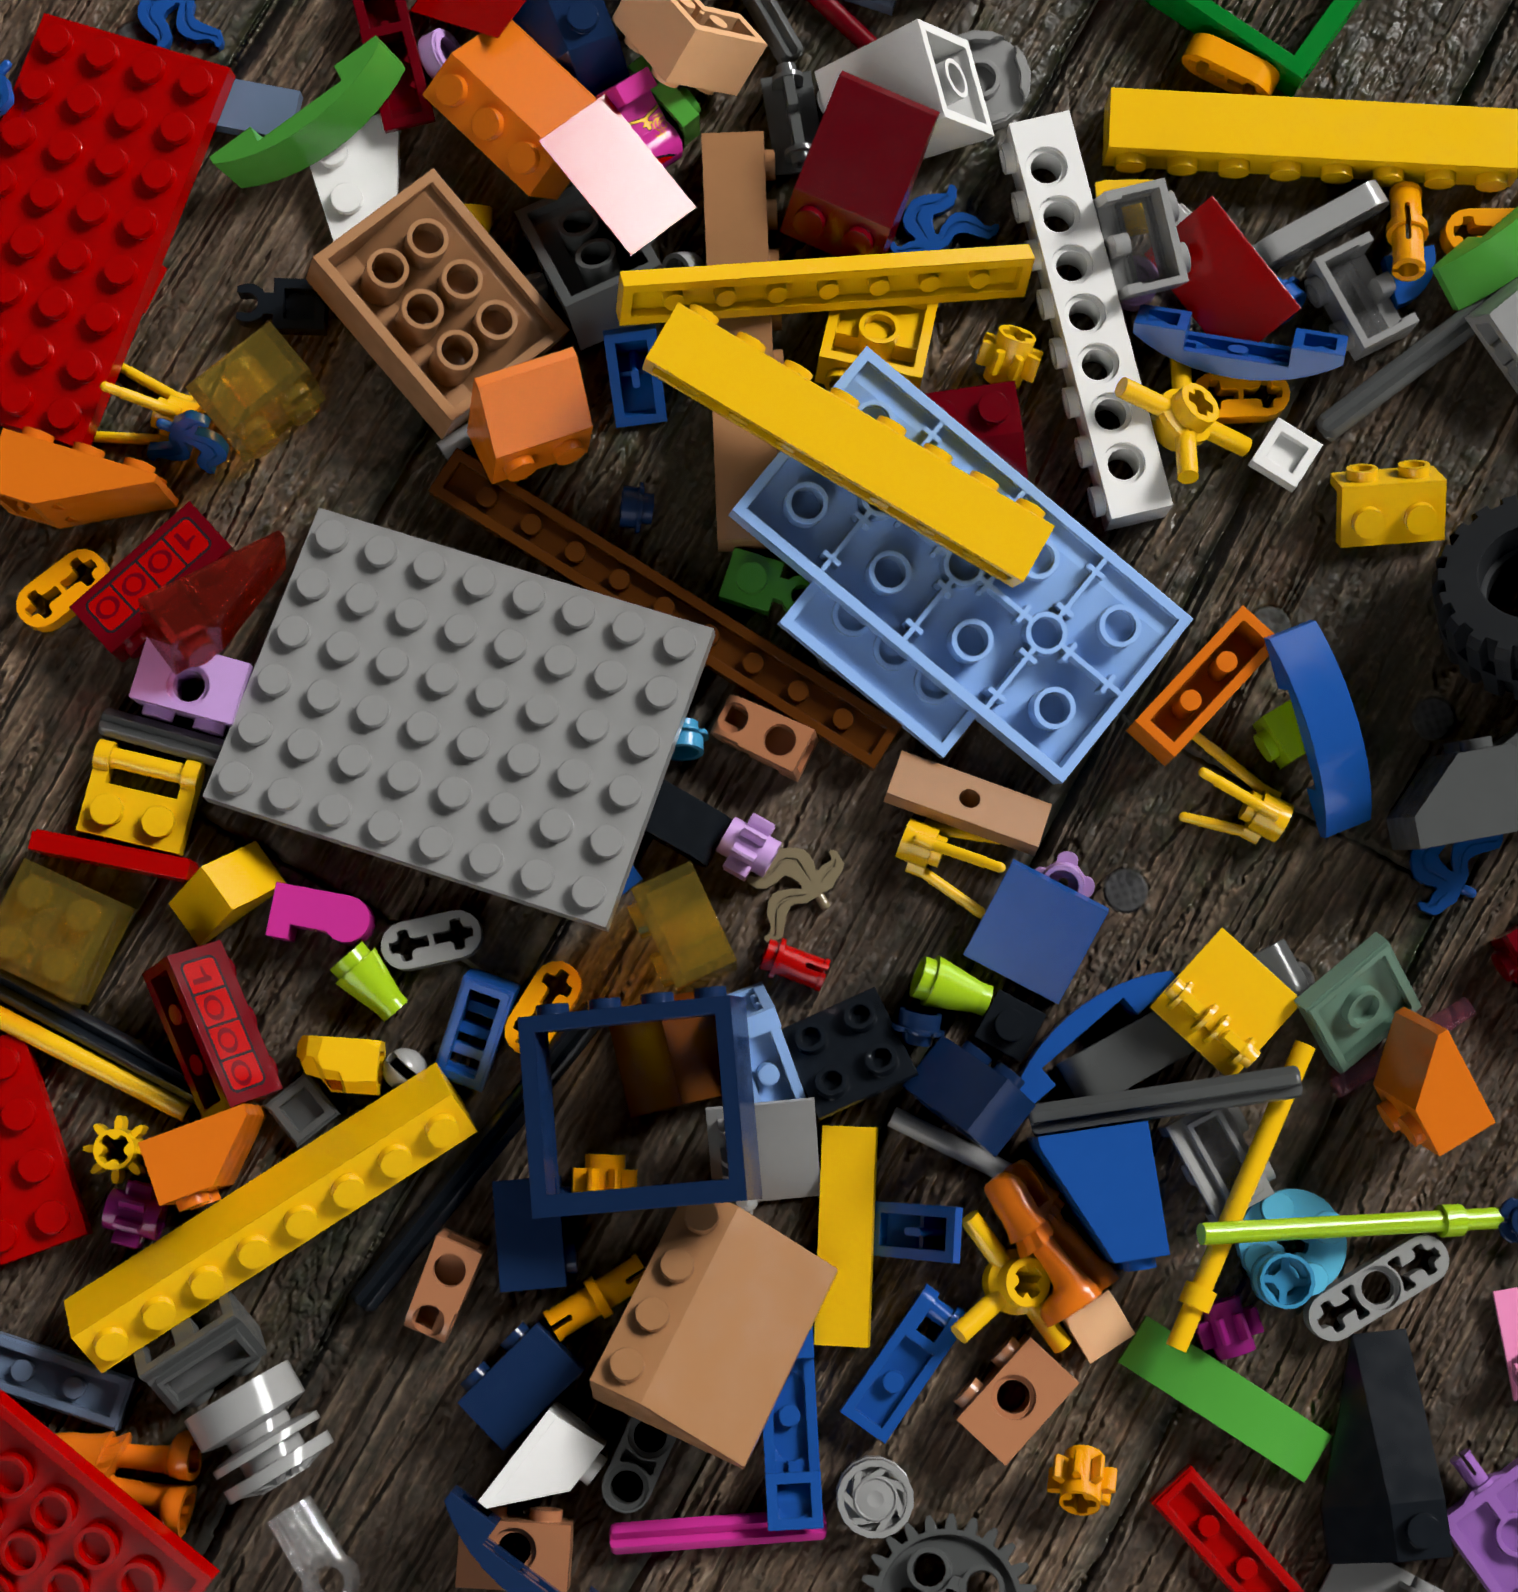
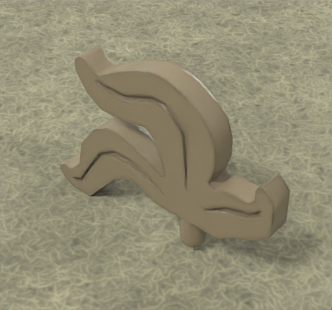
M782 848L779 849L763 878L760 876L747 877L748 885L759 890H767L777 884L783 877L791 878L802 886L801 889L779 890L770 897L767 906V918L771 928L769 934L764 937L765 942L768 943L769 939L779 941L783 937L786 917L792 906L807 904L815 899L822 910L826 911L830 908V903L825 893L833 889L844 867V862L837 851L830 849L829 855L831 860L817 870L815 869L812 857L804 849Z

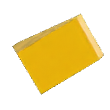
M254 841L201 866L168 904L197 945L201 946L273 896L276 882L285 884L287 882L259 843Z

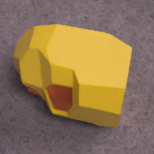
M303 1035L298 1041L296 1056L300 1059L305 1074L322 1079L331 1092L381 1095L384 1081L382 1068L386 1058L384 1041Z

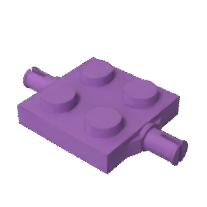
M1469 1448L1464 1449L1458 1453L1461 1457L1455 1455L1450 1460V1463L1454 1465L1469 1487L1462 1498L1447 1509L1451 1541L1487 1592H1518V1458L1499 1472L1486 1474L1472 1455Z

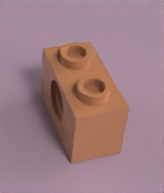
M1024 1334L1018 1341L1013 1336H1010L991 1357L990 1361L996 1365L982 1382L976 1377L972 1378L953 1400L959 1406L952 1414L954 1418L1005 1466L1079 1384L1066 1369L1027 1334ZM1010 1380L1022 1382L1025 1388L1023 1403L1018 1408L1012 1410L1001 1408L997 1401V1392L1000 1386Z
M507 1505L488 1508L501 1518L489 1535V1538L502 1547V1538L509 1533H519L525 1536L530 1543L531 1553L527 1558L520 1561L559 1591L568 1592L571 1582L575 1518L562 1517L563 1509L556 1507H530L529 1515L507 1514ZM459 1536L455 1587L504 1590L480 1566Z

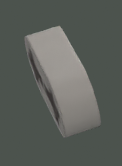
M463 910L447 911L402 921L390 926L381 940V952L384 959L392 967L402 971H415L474 956L481 948L484 940V931L480 922L471 913ZM460 920L463 927L473 929V936L465 939V948L457 950L453 942L447 941L437 944L436 936L450 933L453 929L452 922ZM407 932L413 940L428 938L429 946L413 950V959L410 961H405L403 955L399 953L393 954L392 946L400 943V934Z

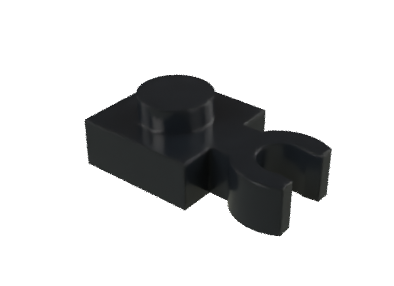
M274 278V293L264 292L262 288L255 284L247 283L237 286V293L241 299H254L258 301L257 307L252 312H236V319L241 326L256 328L263 325L267 320H272V329L276 335L327 336L329 306L306 279Z

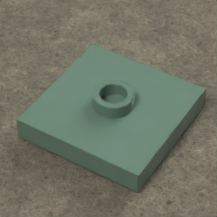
M1378 932L1373 933L1294 1000L1329 1065L1340 1074L1347 1071L1388 1036L1394 1013L1397 1010L1406 1007L1416 1012L1422 1007L1390 943Z

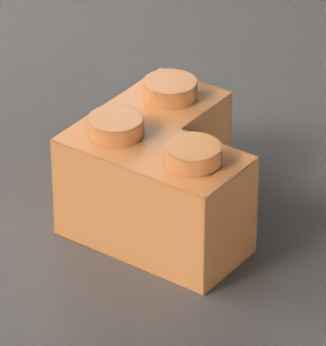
M621 0L611 18L613 23L626 36L624 38L625 44L646 59L652 66V75L659 82L671 88H677L679 85L693 87L707 95L719 92L737 96L768 45L741 14L704 6L700 0Z

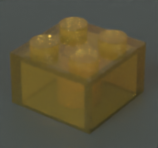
M270 321L185 387L203 413L211 419L210 422L244 463L252 457L258 459L271 452L279 443V436L294 424L301 426L309 422L319 412L321 408L319 404L326 400L308 366Z
M24 858L0 905V968L72 1002L89 1006L136 909L43 865Z
M691 861L631 888L636 901L627 905V908L641 939L652 936L659 951L649 956L664 988L675 984L679 994L686 993L737 969V959Z

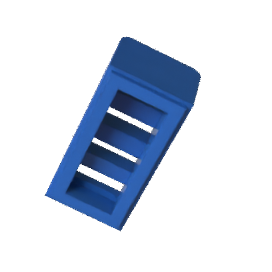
M471 968L464 974L436 1059V1063L449 1081L479 1092L484 1091L505 1034V1024L514 1009L521 988L520 984L475 968ZM475 991L499 999V1006L473 997ZM471 1011L494 1019L492 1027L466 1018L467 1012ZM460 1032L486 1040L485 1048L458 1039ZM456 1052L480 1061L478 1069L450 1060L452 1053Z

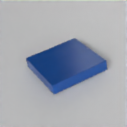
M1013 859L963 955L1059 1004L1104 922L1109 908Z

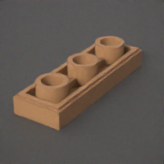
M903 750L899 756L883 801L1035 856L1052 806L1048 802Z

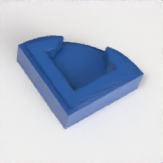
M1434 245L1424 247L1426 272L1415 281H1400L1392 275V255L1384 256L1380 264L1383 273L1388 271L1396 283V290L1390 297L1396 310L1410 304L1430 282L1433 275L1431 268L1436 263Z

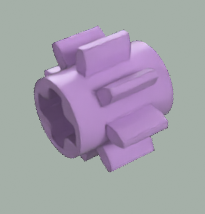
M754 812L748 823L735 817L716 849V852L727 857L723 864V870L744 882L750 871L763 878L782 845V842L771 837L775 830V824Z

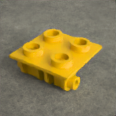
M1222 927L1149 1008L1222 1075L1226 1076L1239 1074L1244 1067L1247 1069L1260 1056L1261 1052L1259 1050L1298 1008L1294 1002L1298 996Z

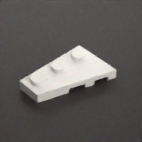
M380 114L373 115L350 139L310 166L333 241L398 194L401 166L399 156L401 130L386 134Z

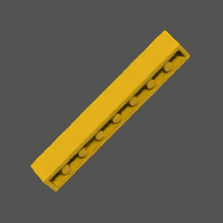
M1111 87L1104 106L1102 166H1114L1117 171L1123 173H1139L1146 168L1167 169L1169 174L1175 176H1189L1197 173V171L1218 172L1219 176L1228 179L1243 178L1249 174L1270 175V178L1273 180L1284 182L1297 180L1301 176L1321 177V180L1328 184H1344L1352 179L1377 180L1381 187H1392L1399 182L1411 181L1424 183L1426 188L1434 190L1448 189L1455 185H1472L1481 192H1498L1511 187L1518 178V109Z
M677 303L644 360L642 366L644 371L1013 588L1024 582L1055 525L1043 519L1046 515L1044 510L1028 500L1017 498L1016 502L997 492L1000 487L999 484L983 473L972 470L970 474H967L951 464L953 457L943 449L930 443H925L922 447L904 436L907 432L906 429L896 421L883 415H879L877 419H874L858 409L859 401L849 393L832 387L830 392L812 382L813 374L800 364L787 359L783 364L764 353L766 350L765 345L753 336L744 332H738L735 336L717 325L719 322L717 316L704 307L692 303L687 308L681 303Z
M436 1062L65 1299L64 1306L71 1339L97 1369L104 1373L478 1132L462 1098Z

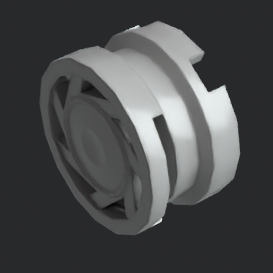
M865 1455L852 1461L841 1472L836 1485V1503L844 1523L854 1533L866 1538H885L897 1533L908 1522L914 1507V1491L905 1471L895 1461L886 1459L881 1455Z

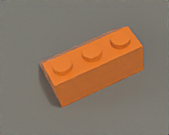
M513 20L510 21L498 38L480 33L453 51L422 94L528 196L554 200L560 197L571 181L539 143V140L597 100L590 91Z

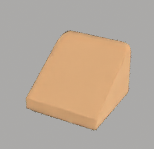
M1107 1288L1092 1302L1062 1321L1089 1364H1092L1135 1335L1120 1306Z

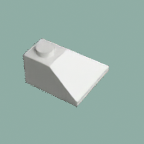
M556 1400L478 1502L487 1509L569 1492L578 1480L588 1486L608 1460L600 1453L608 1440Z

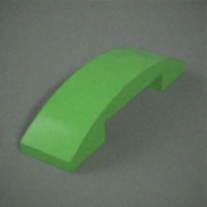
M375 35L334 65L341 79L340 82L264 137L259 135L250 126L209 156L212 163L240 188L272 183L304 170L340 147L369 121L398 84L405 71L403 63Z
M1518 206L1482 237L1468 236L1431 268L1453 310L1460 311L1476 303L1518 277Z
M1145 1315L1136 1329L1135 1335L1132 1336L1117 1362L1305 1483L1332 1435L1190 1343L1186 1353L1167 1345L1166 1341L1171 1331Z

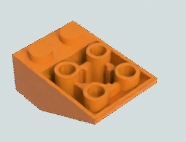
M24 426L21 433L5 428L2 429L0 435V505L10 514L62 529L177 508L179 499L167 487V480L155 474L156 467L147 462L131 457H125L123 464L104 458V451L81 442H74L72 448L53 443L55 438L52 435L32 427Z

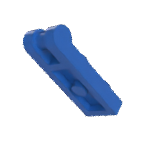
M927 1283L916 1295L898 1325L839 1409L842 1414L884 1444L957 1338L952 1333L951 1326L966 1313L959 1306L952 1309L938 1299L940 1293ZM925 1316L941 1327L933 1341L916 1330Z

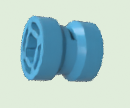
M1276 1251L1260 1256L1252 1265L1250 1284L1254 1294L1262 1302L1282 1309H1295L1305 1304L1313 1295L1315 1276L1309 1263L1302 1257Z

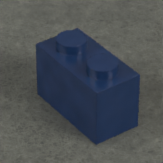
M942 1035L916 1068L919 1075L907 1080L903 1087L932 1113L996 1157L1036 1105L1020 1091L1025 1081L1010 1068L999 1062L992 1069L988 1066L992 1061L991 1058L974 1044L966 1040L962 1047Z
M560 1175V1194L571 1193L572 1186H562V1175ZM529 1178L492 1181L500 1292L568 1286L570 1284L569 1274L578 1273L576 1240L566 1241L565 1219H573L574 1215L532 1219Z
M541 1320L531 1329L522 1322L500 1344L507 1353L492 1368L483 1361L460 1384L467 1393L457 1403L503 1451L586 1368Z

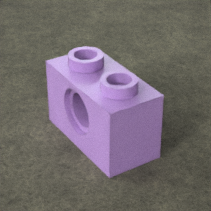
M147 636L129 697L140 706H143L142 715L168 723H173L175 715L194 720L192 728L223 737L225 730L230 729V726L234 723L242 696L254 667L247 662ZM193 678H203L205 682L203 694L195 701H183L182 689L185 683Z

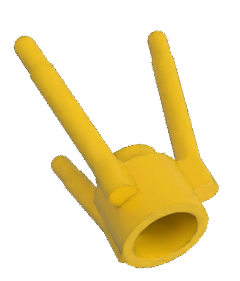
M123 363L120 373L162 397L154 399L107 381H103L100 384V389L106 393L153 410L150 422L153 428L159 429L156 426V421L160 418L173 422L176 415L188 410L203 413V405L194 402L195 397L177 392ZM159 429V434L97 431L93 442L150 445V442L169 441L170 432Z
M1198 732L1192 740L1253 790L1249 793L1224 777L1202 767L1198 771L1200 777L1243 802L1238 818L1244 821L1245 824L1240 825L1188 812H1181L1179 820L1197 825L1198 827L1239 836L1255 845L1261 836L1271 842H1276L1291 819L1294 805L1281 799V792L1264 784L1214 742Z
M927 817L924 822L910 818L896 853V858L908 862L905 872L922 878L971 914L981 919L986 911L985 908L928 869L927 865L929 864L937 868L944 854L1002 873L1006 869L1004 863L948 843V837L1000 844Z

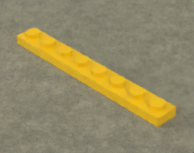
M1030 244L620 271L616 314L619 325L626 326L666 323L678 302L687 308L692 303L700 305L712 312L718 319L1025 297L1035 257Z

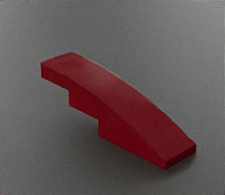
M353 0L362 43H366L376 35L400 59L405 67V71L398 84L379 108L385 133L436 122L432 104L422 95L427 88V83L406 0Z

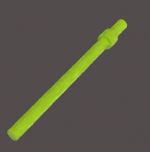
M1462 1204L1437 1205L1433 1211L1204 1222L1197 1225L1196 1235L1200 1245L1434 1232L1441 1238L1462 1237L1467 1231L1498 1229L1500 1223L1504 1222V1217L1501 1216L1499 1207L1465 1209Z

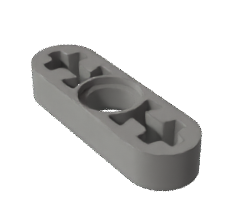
M1371 180L1271 233L1253 247L1274 272L1370 220L1384 210L1390 202L1377 180Z
M1413 1234L1403 1238L1329 1284L1320 1294L1311 1296L1303 1309V1319L1307 1329L1316 1337L1327 1341H1340L1349 1337L1439 1281L1446 1274L1449 1267V1254L1446 1247L1439 1239L1430 1235ZM1415 1246L1422 1250L1431 1249L1434 1255L1428 1260V1265L1431 1269L1426 1272L1423 1269L1414 1268L1403 1274L1404 1279L1409 1282V1285L1404 1288L1400 1275L1388 1262L1394 1258L1395 1265L1403 1267L1414 1260L1415 1253L1412 1249ZM1374 1271L1383 1273L1390 1283L1389 1295L1380 1303L1369 1302L1362 1293L1363 1279ZM1348 1287L1352 1300L1364 1310V1313L1358 1316L1356 1309L1348 1308L1337 1316V1321L1340 1325L1337 1329L1326 1324L1320 1326L1318 1319L1324 1314L1321 1305L1326 1302L1330 1306L1337 1307L1350 1299L1342 1293V1290Z

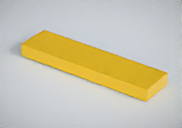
M822 1125L817 1256L836 1267L838 1273L815 1319L814 1345L870 1347L878 1146L877 1127Z

